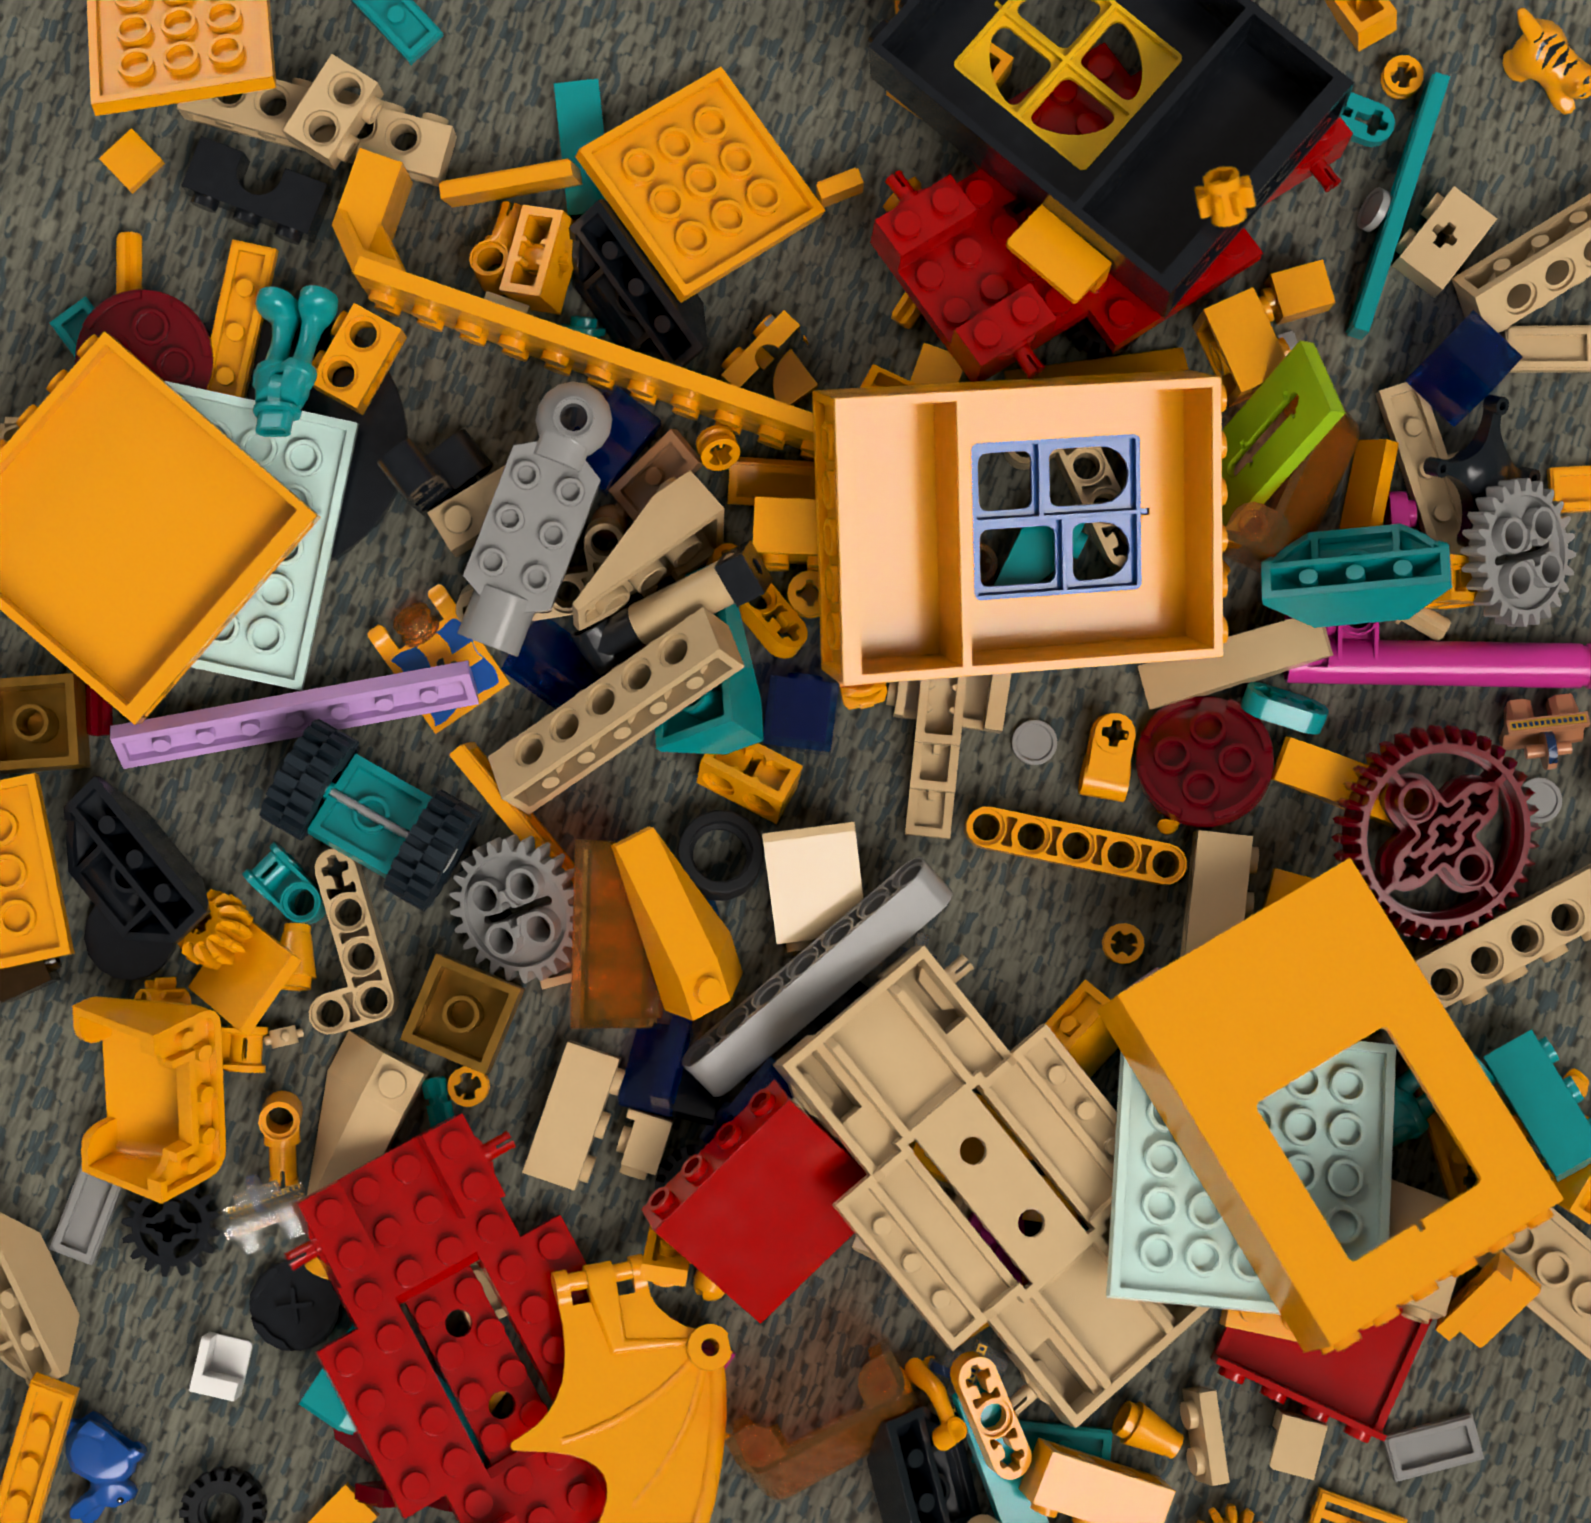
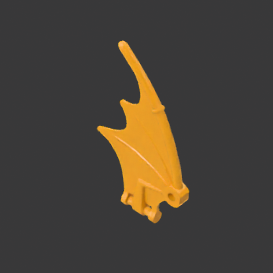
M642 1254L627 1256V1261L612 1264L611 1260L584 1265L582 1271L568 1274L566 1270L551 1272L552 1288L559 1309L564 1341L562 1383L548 1413L537 1426L514 1440L510 1444L511 1450L571 1455L584 1459L594 1465L603 1474L606 1483V1502L598 1523H710L717 1497L724 1453L727 1422V1382L724 1365L730 1360L733 1352L731 1351L728 1339L729 1333L723 1327L715 1324H705L696 1329L687 1327L663 1312L651 1297L648 1281L639 1280L643 1259ZM631 1279L634 1293L619 1296L617 1282ZM586 1289L590 1302L573 1305L571 1292ZM703 1341H709L713 1344L715 1349L713 1356H707L703 1353L701 1348Z

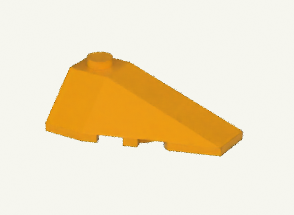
M648 826L611 845L664 1010L694 1021L731 1001L743 974L731 933L654 827Z

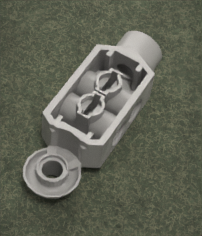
M572 381L558 384L548 391L537 408L535 422L539 435L538 441L513 445L463 574L464 578L474 588L457 634L518 657L534 614L552 611L601 484V479L587 463L586 458L603 446L610 435L612 425L609 403L600 391L589 384ZM579 407L584 410L587 415V423L582 429L569 431L563 427L560 418L567 408Z

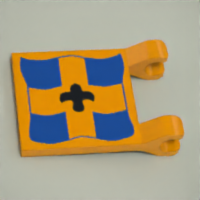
M441 584L431 588L428 591V597L444 619L402 648H398L386 628L382 625L375 626L367 633L368 638L394 674L469 661L478 690L479 704L422 714L435 734L511 684L484 644L457 634L461 622L456 614V603Z

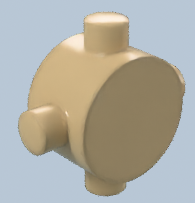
M292 1025L268 1031L269 1036H265L263 1039L265 1046L271 1045L272 1049L299 1043L298 1038L304 1037V1032L302 1028L296 1029V1026Z

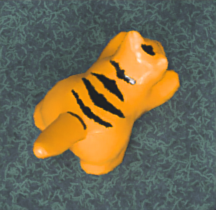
M1520 8L1517 11V22L1523 34L1513 49L1506 51L1503 55L1502 64L1505 73L1511 80L1523 82L1527 79L1538 81L1544 88L1553 107L1564 115L1571 114L1575 109L1574 99H1586L1591 96V65L1578 57L1574 50L1568 46L1567 38L1557 24L1550 20L1535 19L1526 8Z

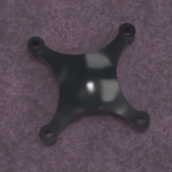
M1491 394L1485 397L1479 428L1470 444L1464 450L1459 451L1453 458L1448 460L1429 457L1423 465L1425 474L1439 478L1448 477L1458 490L1462 505V521L1460 531L1457 534V543L1463 547L1469 546L1470 540L1462 534V531L1472 529L1473 527L1472 522L1467 516L1468 512H1480L1476 504V498L1487 497L1486 488L1488 486H1498L1500 480L1530 478L1531 481H1540L1541 474L1537 469L1523 466L1517 468L1506 451L1500 426L1501 417L1509 408V401L1505 397Z

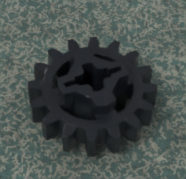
M202 1183L164 1202L163 1209L157 1214H146L150 1206L155 1202L142 1196V1201L137 1199L128 1201V1207L135 1213L134 1216L122 1218L121 1223L132 1227V1233L122 1239L123 1243L135 1242L137 1246L130 1255L132 1260L141 1256L147 1258L144 1267L145 1271L149 1272L157 1265H161L162 1277H168L171 1275L174 1266H177L178 1272L183 1276L190 1273V1261L200 1268L207 1263L205 1256L202 1254L203 1252L211 1254L217 1252L219 1247L211 1241V1238L224 1234L223 1228L214 1225V1219L223 1215V1211L210 1209L209 1204L216 1197L213 1193L203 1197L198 1194ZM188 1201L196 1207L201 1219H195L187 1208ZM174 1215L176 1224L182 1225V1228L189 1229L180 1231L171 1237V1230L157 1223L169 1220ZM145 1234H150L158 1244L157 1251L150 1245ZM187 1239H199V1242L192 1251L186 1255L179 1256L184 1241Z

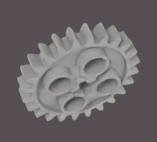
M1530 478L1500 480L1498 486H1488L1486 488L1487 497L1476 498V504L1480 512H1468L1467 515L1473 527L1472 529L1463 530L1462 534L1470 542L1469 546L1460 549V553L1469 556V563L1461 568L1462 572L1471 573L1472 579L1468 582L1466 588L1467 590L1478 591L1473 602L1474 605L1485 606L1483 616L1495 617V624L1507 625L1508 627L1539 625L1540 618L1552 617L1550 607H1561L1562 604L1558 593H1568L1570 590L1564 578L1565 576L1574 575V571L1567 564L1568 559L1576 557V552L1568 549V543L1575 538V534L1566 533L1565 530L1571 517L1560 516L1564 502L1553 501L1554 490L1543 489L1542 481H1531ZM1532 546H1542L1541 549L1535 550L1533 552H1526L1530 550ZM1511 554L1505 560H1495L1498 556Z
M513 834L503 840L501 837H497L487 842V845L483 844L472 851L473 855L461 862L464 870L453 877L462 887L453 890L449 895L460 902V906L450 911L451 915L462 917L463 921L461 925L454 929L455 933H467L469 936L463 948L470 949L476 947L479 950L475 959L477 964L485 959H489L491 961L490 974L492 975L504 968L506 981H511L519 975L523 983H528L536 977L539 981H543L553 973L557 974L565 969L567 963L579 956L576 948L587 942V939L580 931L591 926V922L588 919L580 916L581 912L591 907L590 903L578 899V894L583 892L586 886L584 884L573 885L571 881L578 870L571 868L565 871L561 867L566 856L563 853L552 859L549 856L551 844L548 842L535 849L533 836H529L522 841H519L517 834ZM526 875L532 879L534 888L527 881ZM490 888L496 894L497 900L490 893ZM550 896L552 902L540 904L529 911H519L494 922L488 919L490 915L501 913L510 907L517 908L535 899ZM543 918L549 923L551 931L545 926ZM506 930L511 934L513 942L508 938Z

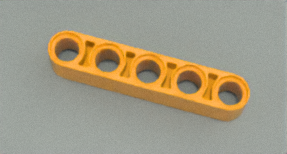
M995 807L978 808L967 817L964 824V833L967 840L972 845L981 849L1155 885L1175 883L1184 876L1187 869V859L1184 852L1179 847L1169 843ZM988 815L996 821L998 831L992 840H981L975 835L973 823L978 816ZM1025 824L1035 825L1041 831L1042 841L1035 850H1028L1019 843L1018 832ZM1070 833L1079 834L1085 839L1086 852L1079 859L1068 857L1063 850V841ZM1113 843H1123L1130 850L1131 859L1124 868L1114 867L1108 860V850ZM1159 852H1167L1174 858L1175 869L1169 877L1163 878L1158 876L1153 869V859Z

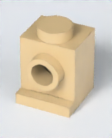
M630 1107L626 1118L635 1121L633 1127L624 1125L616 1152L624 1154L619 1172L630 1177L646 1180L647 1173L655 1176L658 1173L674 1120Z

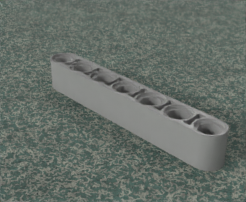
M919 857L908 861L694 1042L684 1054L682 1065L714 1097L724 1095L939 914L951 900L952 890L923 858Z

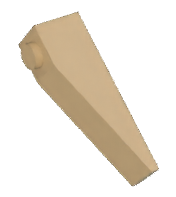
M691 470L678 479L672 477L660 485L656 494L651 498L572 604L573 624L579 631L620 611L627 604L630 596L636 592L641 593L645 598L656 592L657 584L662 579L670 575L675 581L684 578L687 573L695 571L705 564L714 550L723 544L725 508Z
M351 1030L348 1031L327 1071L307 1196L390 1150L422 1088L424 1080L427 1079L430 1073L429 1071Z

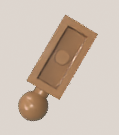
M670 429L608 490L617 500V503L615 505H603L598 508L593 515L592 521L600 517H610L617 520L625 532L628 527V517L630 516L635 521L662 483L672 477L678 479L689 470L695 474L703 466L700 456L677 429ZM602 529L596 532L602 539H617L612 531Z

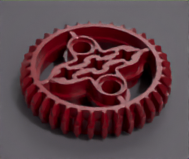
M1434 724L1427 726L1426 731L1424 728L1414 727L1410 728L1409 735L1401 732L1394 734V744L1389 741L1379 743L1381 755L1373 752L1365 754L1369 767L1366 768L1358 765L1353 768L1355 774L1359 777L1357 783L1351 781L1343 783L1345 788L1351 792L1349 799L1340 798L1336 800L1339 806L1345 808L1344 816L1338 815L1332 818L1335 824L1342 825V832L1336 833L1331 838L1334 842L1343 844V848L1334 853L1333 856L1341 862L1351 858L1398 933L1408 937L1414 934V937L1422 940L1429 939L1430 935L1434 939L1443 940L1446 939L1447 933L1450 936L1459 937L1463 936L1464 929L1471 931L1478 928L1479 920L1485 923L1493 920L1492 909L1499 912L1506 911L1507 907L1504 898L1514 899L1519 897L1516 889L1513 887L1515 883L1529 881L1525 874L1521 872L1524 866L1535 865L1533 859L1527 857L1529 849H1535L1539 847V844L1531 840L1530 836L1531 832L1541 829L1538 823L1530 821V816L1538 812L1539 809L1536 805L1526 802L1535 792L1529 787L1522 786L1528 776L1524 772L1515 770L1518 762L1512 757L1505 756L1506 750L1502 746L1492 745V740L1487 736H1477L1475 731L1470 729L1460 730L1457 726L1446 725L1442 729L1441 726ZM1433 753L1455 754L1472 761L1484 770L1479 776L1469 773L1458 775L1446 782L1438 791L1421 774L1413 772L1398 774L1397 772L1411 760ZM1409 790H1412L1413 802L1409 808L1405 809L1404 797ZM1379 795L1380 805L1388 819L1397 828V831L1376 852L1374 860L1375 871L1373 872L1368 856L1367 830L1373 805ZM1499 796L1503 810L1504 833L1500 853L1494 865L1492 857L1478 840L1476 834L1496 814ZM1467 856L1468 867L1463 874H1460V862ZM1434 875L1453 891L1461 893L1475 891L1461 903L1441 911L1411 909L1389 896L1394 889L1405 892L1421 887Z

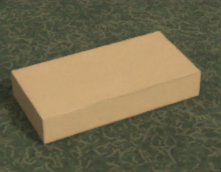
M1591 325L1509 326L1506 330L1502 331L1503 373L1591 372Z

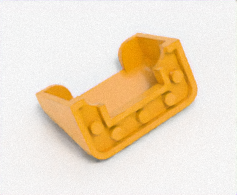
M100 996L90 997L72 1005L73 1027L76 1036L80 1040L89 1043L102 1041L107 1117L93 1124L83 1135L81 1141L82 1172L160 1204L216 1174L226 1156L222 1035L219 1015L213 1010L194 1004Z

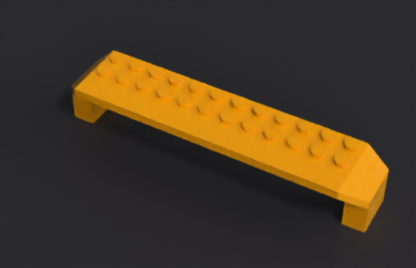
M359 148L333 219L332 227L353 274L368 295V300L375 303L374 309L393 317H400L402 311L418 318L417 324L437 332H442L444 326L460 332V339L477 346L485 347L486 341L498 344L503 347V354L520 361L527 362L529 355L545 362L544 367L560 375L570 376L572 370L588 376L587 383L604 390L612 391L614 385L631 391L630 398L647 405L655 406L656 400L663 401L673 406V413L687 419L698 420L699 414L716 420L715 425L727 426L735 435H740L742 429L759 435L757 439L759 443L774 449L783 450L784 444L801 449L800 456L802 458L815 462L812 412L406 272L392 241L413 182L403 162ZM923 343L910 381L917 385L957 383L961 380L963 370L949 351Z

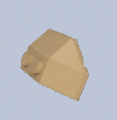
M0 1212V1359L14 1373L26 1379L28 1386L36 1372L54 1379L61 1378L69 1373L80 1314L40 1232Z

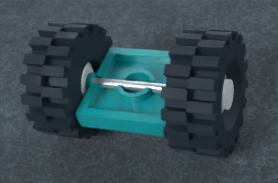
M315 719L311 726L304 730L302 737H299L294 743L292 751L288 752L283 760L284 764L274 776L275 780L269 786L266 793L267 797L262 802L260 818L302 841L305 836L311 835L386 879L383 884L385 890L425 912L432 905L435 897H438L444 884L448 882L451 873L470 844L469 841L475 834L482 812L442 789L434 797L429 796L358 755L359 741L326 722Z

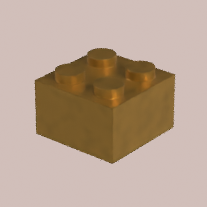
M74 673L0 678V774L91 768L89 735L86 730V683Z
M442 953L435 954L400 1040L485 1075L491 1073L526 988Z

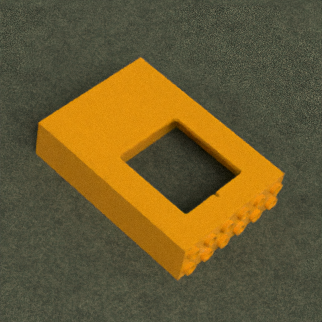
M1351 858L1131 986L1097 1010L1103 1023L1304 1353L1320 1349L1324 1355L1334 1349L1338 1352L1350 1346L1362 1337L1358 1329L1364 1330L1374 1324L1378 1327L1401 1313L1397 1307L1398 1304L1402 1306L1412 1300L1418 1302L1440 1288L1436 1280L1440 1282L1451 1275L1455 1278L1472 1269L1478 1264L1475 1258L1489 1251L1493 1254L1505 1248L1516 1240L1513 1234L1527 1227L1531 1230L1552 1218L1554 1214L1550 1208L1564 1200ZM1378 1029H1384L1389 1034L1473 1169L1478 1181L1472 1188L1420 1219L1418 1222L1423 1230L1419 1231L1416 1224H1413L1353 1261L1344 1252L1260 1115L1257 1104Z

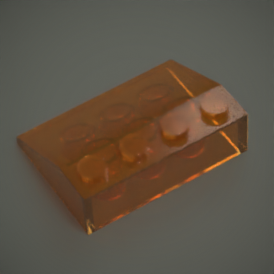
M575 839L570 1029L657 1027V1018H662L664 1007L611 847L617 841Z

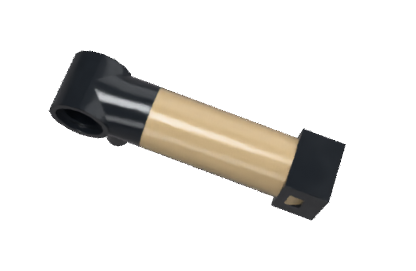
M749 540L723 553L717 562L581 631L577 629L571 635V638L592 674L599 676L622 664L633 654L645 648L651 641L659 638L702 607L715 614L733 604L739 607L765 594L773 578L753 543Z

